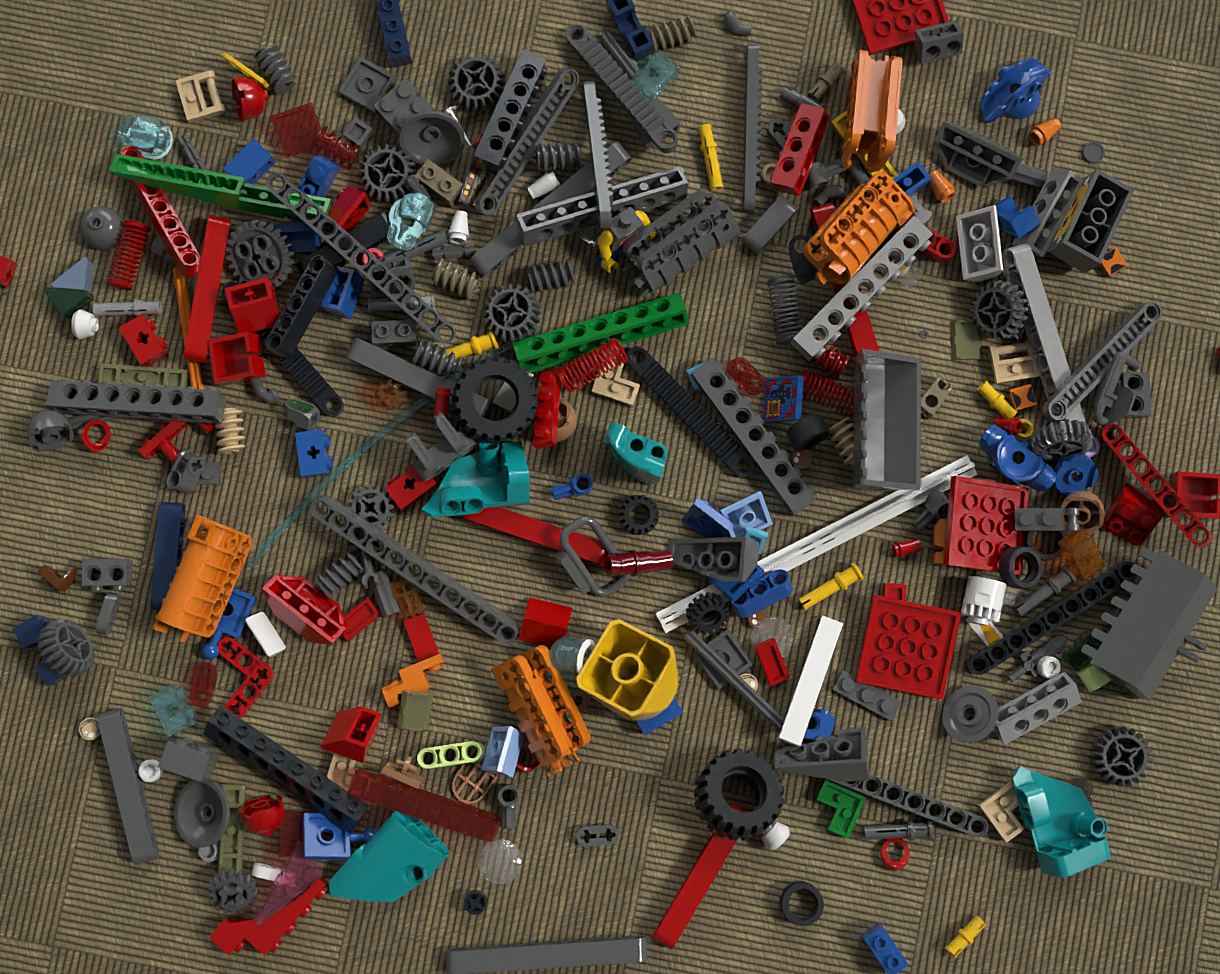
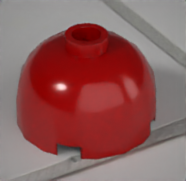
M252 77L233 78L231 80L233 101L236 100L238 108H235L239 120L244 121L257 118L264 111L265 102H268L266 88L262 89L261 84Z
M270 795L256 797L246 801V807L243 809L241 806L238 807L239 818L245 829L261 836L272 834L283 822L285 816L283 798L279 795H276V799H270Z

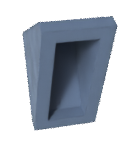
M84 257L52 282L51 285L59 292L91 295L94 264L87 257Z

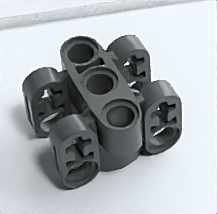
M442 412L437 416H433V421L445 438L427 450L415 432H411L405 438L419 458L413 464V467L424 482L437 476L477 445L464 428L456 432Z

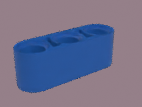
M778 569L759 578L734 603L731 602L735 615L740 618L749 617L788 597L793 590L788 573L783 569Z

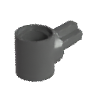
M841 158L824 166L821 162L812 164L806 179L810 190L828 184V177L846 170L841 164Z
M935 490L927 496L925 505L927 509L913 522L919 530H923L935 517L937 519L948 517L949 499L942 491Z
M507 784L498 793L499 807H502V827L504 829H513L516 826V807H519V790L516 786ZM506 789L513 790L515 799L506 801L503 798V791Z

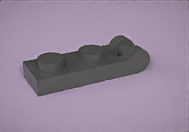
M1015 508V531H1079V524H1077L1079 508ZM1061 515H1068V524H1061Z

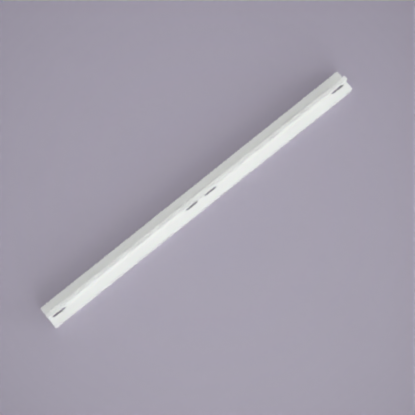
M967 455L921 478L920 490H898L758 561V565L764 570V574L761 577L778 569H783L787 572L925 502L931 492L935 490L944 492L950 489L951 476H958V474L966 470L968 471L959 476L972 478L978 475L974 468V462L971 463ZM834 538L833 540H831V541H829V542H827V543H825V544H822V543H824V542H826V541H828V540ZM812 543L811 545H809V546H807V547H805V548H803V549H800V548H802V547H804V546H806V545ZM712 584L655 614L664 632L667 633L689 622L686 617V609L689 608V603H694L692 599L695 597L696 599L700 598V594L706 596V592H710L711 595L716 593L717 596L719 595L724 603L730 600Z

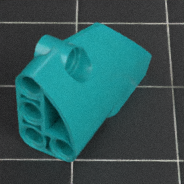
M610 422L603 443L608 446L619 466L631 477L646 485L659 482L666 463L667 448L659 442L629 432V428L624 425ZM633 441L641 442L642 450L633 451L630 447ZM659 448L663 451V457L657 458L652 456L651 451Z
M481 441L479 443V452L459 458L450 465L443 481L429 502L422 508V512L430 517L476 514L482 511L483 508L529 505L530 478L522 442H504L499 447V443Z
M1021 766L1017 767L1011 779L1022 820L1031 831L1041 873L1058 878L1067 877L1111 858L1105 836L1108 824L1104 818L1096 816L1081 788Z
M408 808L396 811L368 843L359 847L329 881L330 895L332 897L360 901L396 902L422 882L432 878L435 870L449 856V850L414 811ZM419 868L422 870L423 875L419 873Z

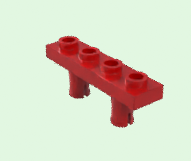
M203 401L199 402L196 407L200 406ZM166 422L158 429L159 433L153 438L149 437L142 443V448L139 452L145 458L151 459L159 451H162L174 464L180 451L172 443V440L192 422ZM196 422L207 435L215 429L214 423Z

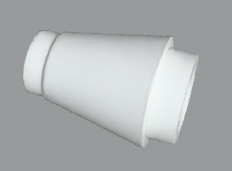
M553 171L550 173L546 172L528 187V191L532 198L535 199L552 193L560 186V183Z
M455 211L448 231L449 241L453 244L463 245L469 239L468 214L464 211Z

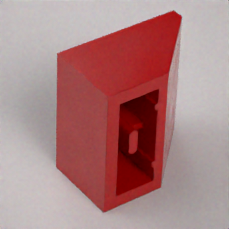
M268 277L225 288L229 308L239 333H253L274 327L280 316V310L273 283Z
M1125 482L1114 497L1101 527L1141 546L1164 517V510L1149 493Z
M362 706L337 712L321 744V748L363 763L379 730L382 713Z

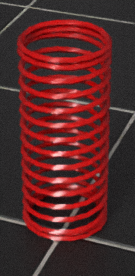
M123 220L122 226L124 228L120 229L122 231L119 234L121 237L118 238L120 242L116 243L118 245L115 247L117 251L114 252L116 256L112 257L114 259L111 261L113 265L110 266L112 270L108 271L110 274L107 275L106 283L121 289L133 290L134 285L128 282L134 283L136 281L128 277L136 278L137 276L132 273H138V271L132 268L139 269L140 267L132 263L141 264L136 259H143L139 255L144 253L139 250H145V248L140 245H147L143 241L148 239L143 236H149L148 233L151 228L137 221ZM124 229H125V230H129V231H131V232H133V233H128V232H125V231H123V230H124ZM121 234H126V235H128V236H130V237H133V238L124 237V236L121 235ZM120 239H125V240H128V241L133 242V243L124 242V241H122V240H120ZM120 243L130 246L132 248L121 246ZM117 248H122V249L127 250V251H129V252L120 251V250L117 249ZM116 253H122V254H124V255H126V256H129V257L120 256V255H118V254H116ZM116 258H121V259L126 260V261H129V262L120 261V260H117ZM113 262H118L129 267L120 266ZM112 267H118V268L123 269V270H125V271L116 270V269H114V268H112ZM112 272H117L128 277L115 275Z
M612 338L608 340V344L604 343V347L600 345V349L596 347L595 351L587 352V356L583 354V359L578 357V360L574 359V363L570 361V365L566 364V368L564 366L558 368L557 373L560 381L568 392L572 393L575 389L578 390L579 387H583V384L587 385V382L591 383V380L600 378V375L603 376L604 373H608V370L612 371L613 368L616 369L617 366H621V363H627L626 354L617 339ZM563 375L565 376L566 380L568 381L570 387H569L568 384L566 383V381H565Z
M804 369L801 374L804 377L803 391L809 380L804 399H806L814 381L808 401H810L819 382L813 403L823 385L817 404L820 403L828 386L822 406H824L833 387L826 407H829L837 390L831 410H833L842 391L836 408L837 412L847 392L840 413L843 412L851 395L845 415H847L854 399V388L850 391V387L845 389V385L841 387L840 383L836 386V381L831 384V379L827 382V378H824L822 381V375L818 378V375L815 374L813 377V372L808 376V370ZM854 405L849 415L851 418H854Z

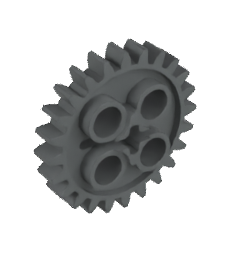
M254 220L251 223L248 221L236 227L237 231L231 232L233 238L227 240L232 246L226 248V251L231 253L226 259L232 260V264L228 267L235 268L236 270L233 276L240 275V283L268 277L273 283L274 289L284 284L283 281L289 279L287 274L293 271L288 265L294 263L292 259H289V256L293 255L294 252L288 251L292 244L284 242L287 235L281 237L279 235L281 229L279 228L274 231V224L267 225L266 220L261 222Z

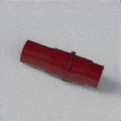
M630 550L628 553L606 556L604 566L607 575H631L633 577L641 573L672 569L673 556L669 550L652 552Z

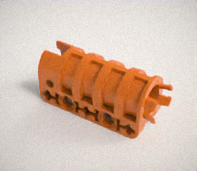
M539 645L491 668L501 692L505 691L510 701L508 707L511 713L514 711L520 722L518 724L520 732H525L530 742L527 745L530 752L535 753L540 763L537 765L538 769L543 767L546 777H549L550 773L547 765L550 764L553 769L552 772L556 774L562 771L561 763L564 767L573 764L572 760L570 761L568 757L569 754L573 756L576 762L580 761L575 751L590 742V733L549 649L544 645ZM547 671L552 675V681L548 679ZM567 712L571 715L572 722L567 718Z

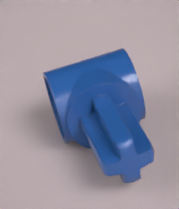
M578 474L576 477L570 478V482L553 487L551 489L553 498L558 500L574 494L575 497L587 495L593 489V480L588 474ZM580 479H586L590 485L586 490H580L577 487V482Z

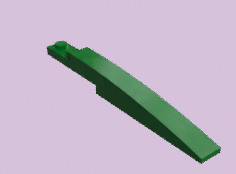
M120 154L115 155L109 170L110 174L217 205L284 219L285 214L297 216L272 194L267 187L245 183L244 177ZM293 193L289 197L291 205L299 203L300 196L298 193ZM305 194L325 213H329L331 199ZM315 208L308 209L306 217L315 219L317 216Z

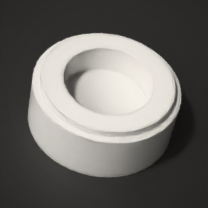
M1051 656L1042 657L1037 665L1039 675L1047 679L1057 676L1061 668L1059 660Z
M150 759L141 763L138 774L143 781L154 782L161 777L163 769L158 767L159 762L157 760Z

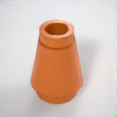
M1053 118L1032 127L1028 134L1030 141L1035 146L1045 145L1061 129V123L1057 118Z
M938 170L929 174L931 176L929 184L936 200L945 203L956 195L955 187Z

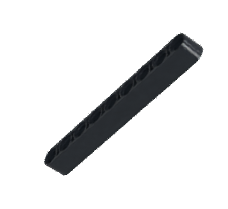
M1125 561L1113 565L966 659V670L973 675L987 673L1121 588L1124 580L1131 582L1137 577V575L1131 573L1134 563ZM1123 566L1128 568L1129 574L1127 577H1124L1121 573ZM1105 577L1110 580V587L1108 589L1103 586V579ZM1086 589H1089L1092 593L1090 601L1084 596ZM1068 600L1074 605L1072 612H1068L1066 609ZM1050 612L1055 615V622L1053 624H1050L1047 620V615ZM1031 624L1037 627V633L1034 636L1029 633V626ZM1013 635L1019 640L1018 646L1015 648L1010 644V638ZM994 647L1000 650L998 659H994L991 655ZM975 659H979L982 663L979 671L973 668V661Z

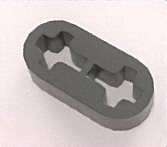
M774 119L769 124L768 135L780 150H783L786 143V135L791 128L784 120ZM774 125L776 127H782L781 133L784 136H782L779 132H773Z
M112 592L106 594L96 624L97 633L110 634L120 606L121 595Z
M612 824L585 825L579 828L576 838L578 843L585 847L608 846L617 842L619 832ZM610 828L611 832L615 833V836H612L611 841H607L606 837H599V833H606V829ZM584 830H588L589 834H596L597 837H591L589 842H585L584 838H580V835L584 834Z

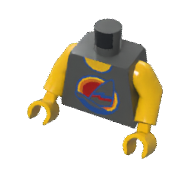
M629 207L612 218L611 228H602L597 242L601 257L604 258L601 262V267L607 272L611 273V266L616 270L618 269V263L610 258L612 253L622 248L628 239L651 224L645 212L634 211L632 207ZM650 233L647 237V241H652L655 238L656 233Z

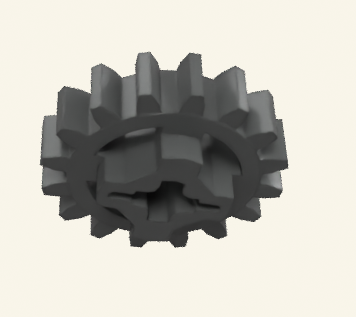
M369 484L367 490L360 486L361 492L359 494L353 491L355 498L348 499L352 504V507H348V509L358 515L357 505L360 503V517L366 521L369 518L378 519L379 521L371 524L380 530H383V523L390 525L387 519L388 517L394 518L390 511L396 509V506L390 505L393 498L386 497L388 495L387 490L381 492V486L378 485L376 489H373V486ZM368 494H376V495H377V496H375L374 498H369V499H367V498L364 497V496H366V495H368ZM364 502L371 505L375 504L374 508L378 515L371 511L368 512L369 509ZM385 502L386 510L383 514L381 505Z
M231 869L230 873L222 870L220 875L215 874L213 880L210 881L207 896L211 897L210 903H217L216 909L224 908L223 913L231 910L232 914L235 915L236 910H239L243 914L246 908L250 910L252 905L256 903L259 890L258 887H255L256 880L250 881V874L243 876V870H240L238 873H235L234 869Z

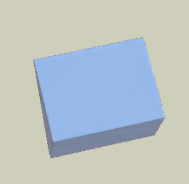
M761 491L719 511L720 514L728 517L730 522L734 524L728 531L730 537H743L747 526L762 530L773 524Z
M510 726L492 727L481 771L513 778L525 734Z

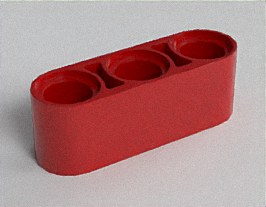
M908 218L907 221L901 227H903L910 219ZM898 228L897 230H895V231H894V235H895L901 228ZM929 229L933 233L929 238L931 243L923 252L920 250L918 252L936 262H947L955 253L954 243ZM903 241V244L910 248H913V245L910 241ZM939 247L946 248L948 255H942L939 252Z

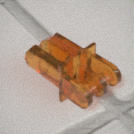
M399 578L400 581L395 583L393 581L390 582L404 621L408 620L409 617L402 600L403 598H405L412 617H416L417 613L411 595L414 596L420 614L425 613L415 584L406 578ZM411 584L413 590L407 591L405 585ZM402 587L404 593L398 595L396 589Z

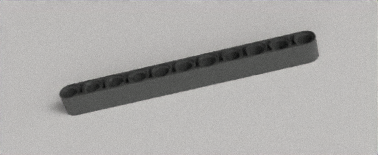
M272 173L267 177L266 186L272 194L435 339L445 344L454 340L456 337L455 328L290 180L279 173ZM276 178H281L283 181V186L279 190H275L272 186ZM293 193H298L300 196V201L296 205H291L289 197ZM310 208H315L317 211V216L314 220H308L306 217V212ZM327 223H331L334 226V231L331 235H325L323 232V227ZM343 238H348L351 246L348 250L344 251L340 248V241ZM360 253H365L368 261L365 265L361 266L357 263L356 259ZM376 268L384 270L385 275L382 280L378 281L374 278L373 272ZM393 283H399L402 288L400 294L396 296L390 292V286ZM414 297L417 299L418 307L415 310L408 309L406 303L409 298ZM427 312H431L435 316V321L432 325H427L423 321V316ZM443 327H448L452 332L448 340L440 337V330Z
M328 495L318 497L311 504L310 512L314 518L498 641L509 644L515 640L519 632V624L516 620ZM319 503L326 505V512L319 509ZM337 515L344 517L345 524H341L337 520ZM355 528H361L364 536H359ZM374 540L380 541L383 545V548H377L374 544ZM392 553H398L402 561L395 560ZM411 565L418 566L420 573H414ZM429 578L437 579L439 585H432L429 581ZM448 590L455 591L457 598L450 597ZM466 603H473L476 610L468 609ZM485 615H491L495 622H488L485 619ZM503 628H510L513 631V634H506L503 631Z

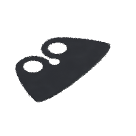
M812 220L808 226L811 236L816 233L813 229L814 224ZM797 235L789 242V256L797 279L801 284H805L816 277L815 274L818 270L805 257L804 253H799L794 248L797 240L801 239L808 242L810 238L806 235ZM820 245L814 246L812 248V254L816 253V250L820 247Z

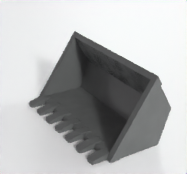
M861 349L854 359L853 488L920 490L921 358Z
M1144 548L1140 555L1151 562L1147 570L1137 564H1134L1131 568V573L1142 578L1139 584L1136 586L1127 580H1124L1121 584L1123 590L1132 594L1128 602L1117 596H1114L1111 600L1112 605L1122 610L1120 615L1116 618L1104 612L1101 617L1102 621L1112 626L1109 633L1106 634L1097 628L1091 633L1092 637L1102 642L1101 646L1096 650L1085 644L1081 649L1082 653L1092 658L1090 663L1136 700H1150L1178 654L1198 663L1200 657L1183 647L1187 642L1199 650L1205 651L1207 645L1190 636L1218 589L1205 573L1171 557L1160 549L1156 554Z

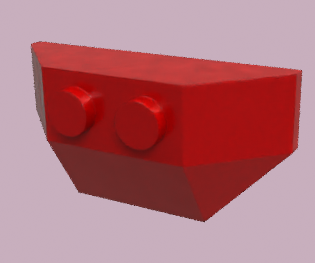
M276 574L261 590L274 615L309 642L332 645L346 630L340 605L333 599H330L306 578Z

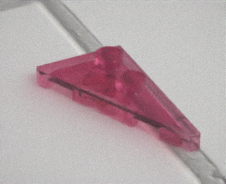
M299 840L294 845L295 850L289 861L284 862L281 873L277 875L269 889L270 895L265 904L261 905L256 913L254 922L258 926L323 876L313 860L303 859V844Z

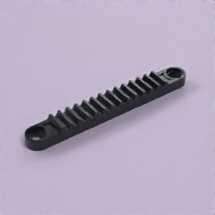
M229 281L223 286L222 295L227 302L225 288L239 285V282ZM272 328L254 333L260 334V340L266 345L267 337ZM297 347L289 358H281L274 354L325 414L336 417L343 412V400ZM337 400L339 404L337 410L329 411L327 409L328 401Z
M635 346L629 349L626 357L630 368L736 476L740 478L749 477L755 469V464L740 445L722 429L715 419L644 348ZM635 352H640L643 355V361L636 364L632 362L631 355ZM740 461L748 462L750 466L748 472L742 473L738 470L737 465Z

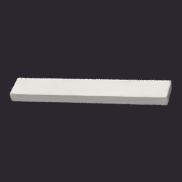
M822 615L782 726L779 740L797 747L801 746L843 623Z

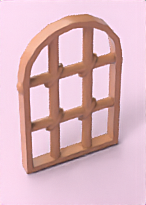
M477 747L473 749V751L469 755L470 757L474 754ZM483 759L474 762V767L465 777L460 772L466 764H463L459 771L456 772L452 782V790L459 801L468 804L480 801L488 794V790L499 776L498 774L494 775L484 771V774L477 783L474 784L469 780L476 769H481L482 765L480 763ZM490 775L494 779L486 791H484L479 786L485 777ZM458 776L464 781L456 791L455 781ZM465 784H469L473 787V790L466 800H463L458 794ZM479 791L483 794L479 799L469 801L475 792Z

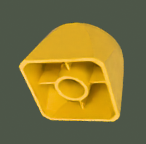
M617 619L609 623L576 679L580 689L609 710L627 720L642 721L659 715L670 705L677 692L679 675L672 646Z

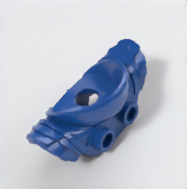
M1029 57L1027 60L1025 59V61H1019L1015 66H1004L998 73V80L989 86L980 101L979 108L983 119L991 124L1002 115L1013 119H1025L1033 115L1040 104L1039 90L1043 82L1053 72L1049 71L1040 61ZM1014 85L1020 86L1013 94L1009 91L1010 87Z
M992 425L985 430L981 436L979 447L986 453L990 461L989 465L994 470L1000 472L1014 485H1025L1038 492L1049 489L1055 483L1056 472L1038 454L1033 453L1031 450L1032 446L1025 440L1018 441L1016 437L1008 435L1005 430L996 425ZM1016 451L1024 455V461L1021 464H1016L1012 460V454Z

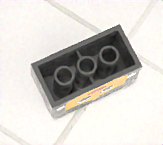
M1099 169L1094 170L1082 179L1084 182L1046 251L1082 273H1087L1101 264L1134 192V189Z

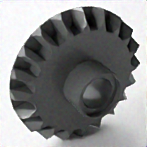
M978 686L962 687L952 693L947 699L942 713L943 724L948 734L957 741L970 744L981 742L982 739L989 737L991 731L995 730L996 723H998V704L994 696ZM976 712L975 717L970 720V715Z

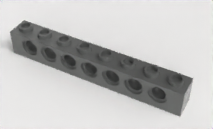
M681 166L612 186L613 207H611V217H615L629 207H632L634 211H645L687 198L688 181ZM595 191L516 214L517 231L524 247L599 225Z
M712 357L691 372L690 376L744 451L752 458L757 469L793 517L817 500L814 497L816 492L810 484L806 485L803 482L801 471L796 466L793 467L790 464L788 453L783 448L780 450L776 445L777 439L770 430L768 432L765 430L763 419L758 413L754 414L749 408L751 403L746 396L743 395L741 397L738 393L736 382L732 378L728 379L724 374L726 370L719 360L715 361ZM718 378L722 386L714 388L711 386L710 380ZM726 395L732 396L734 404L727 406L723 402V397ZM736 414H745L747 422L739 423L736 420ZM757 431L760 434V440L752 441L749 438V432ZM762 449H771L773 457L771 459L764 458L762 456ZM776 466L785 468L786 474L784 477L776 475ZM791 483L796 484L799 488L798 494L792 495L789 493L788 485Z
M68 379L51 381L46 406L50 410L63 414L222 424L226 398L215 388L198 390L191 386L181 389L171 385H165L164 387H156L151 384L135 386L131 383L115 385L107 381L98 384L87 380L73 382ZM203 401L200 406L196 407L199 402Z

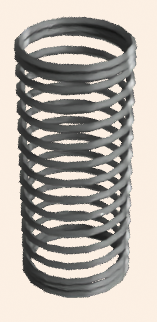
M793 275L777 276L767 281L768 288H770L768 292L771 293L769 295L771 297L770 302H772L771 307H773L771 311L774 312L772 316L774 317V330L777 336L775 340L778 345L791 344L792 339L800 332L798 330L802 329L801 326H798L801 322H794L801 318L794 317L800 314L795 312L800 308L795 307L799 304L795 302L798 298H792L797 295V293H792L797 290L792 288L796 285L792 283L795 281ZM776 313H785L778 316L774 315ZM779 327H780V328L789 327V328H785V329H781V330H776V329L779 328ZM780 332H789L782 335H778V333Z

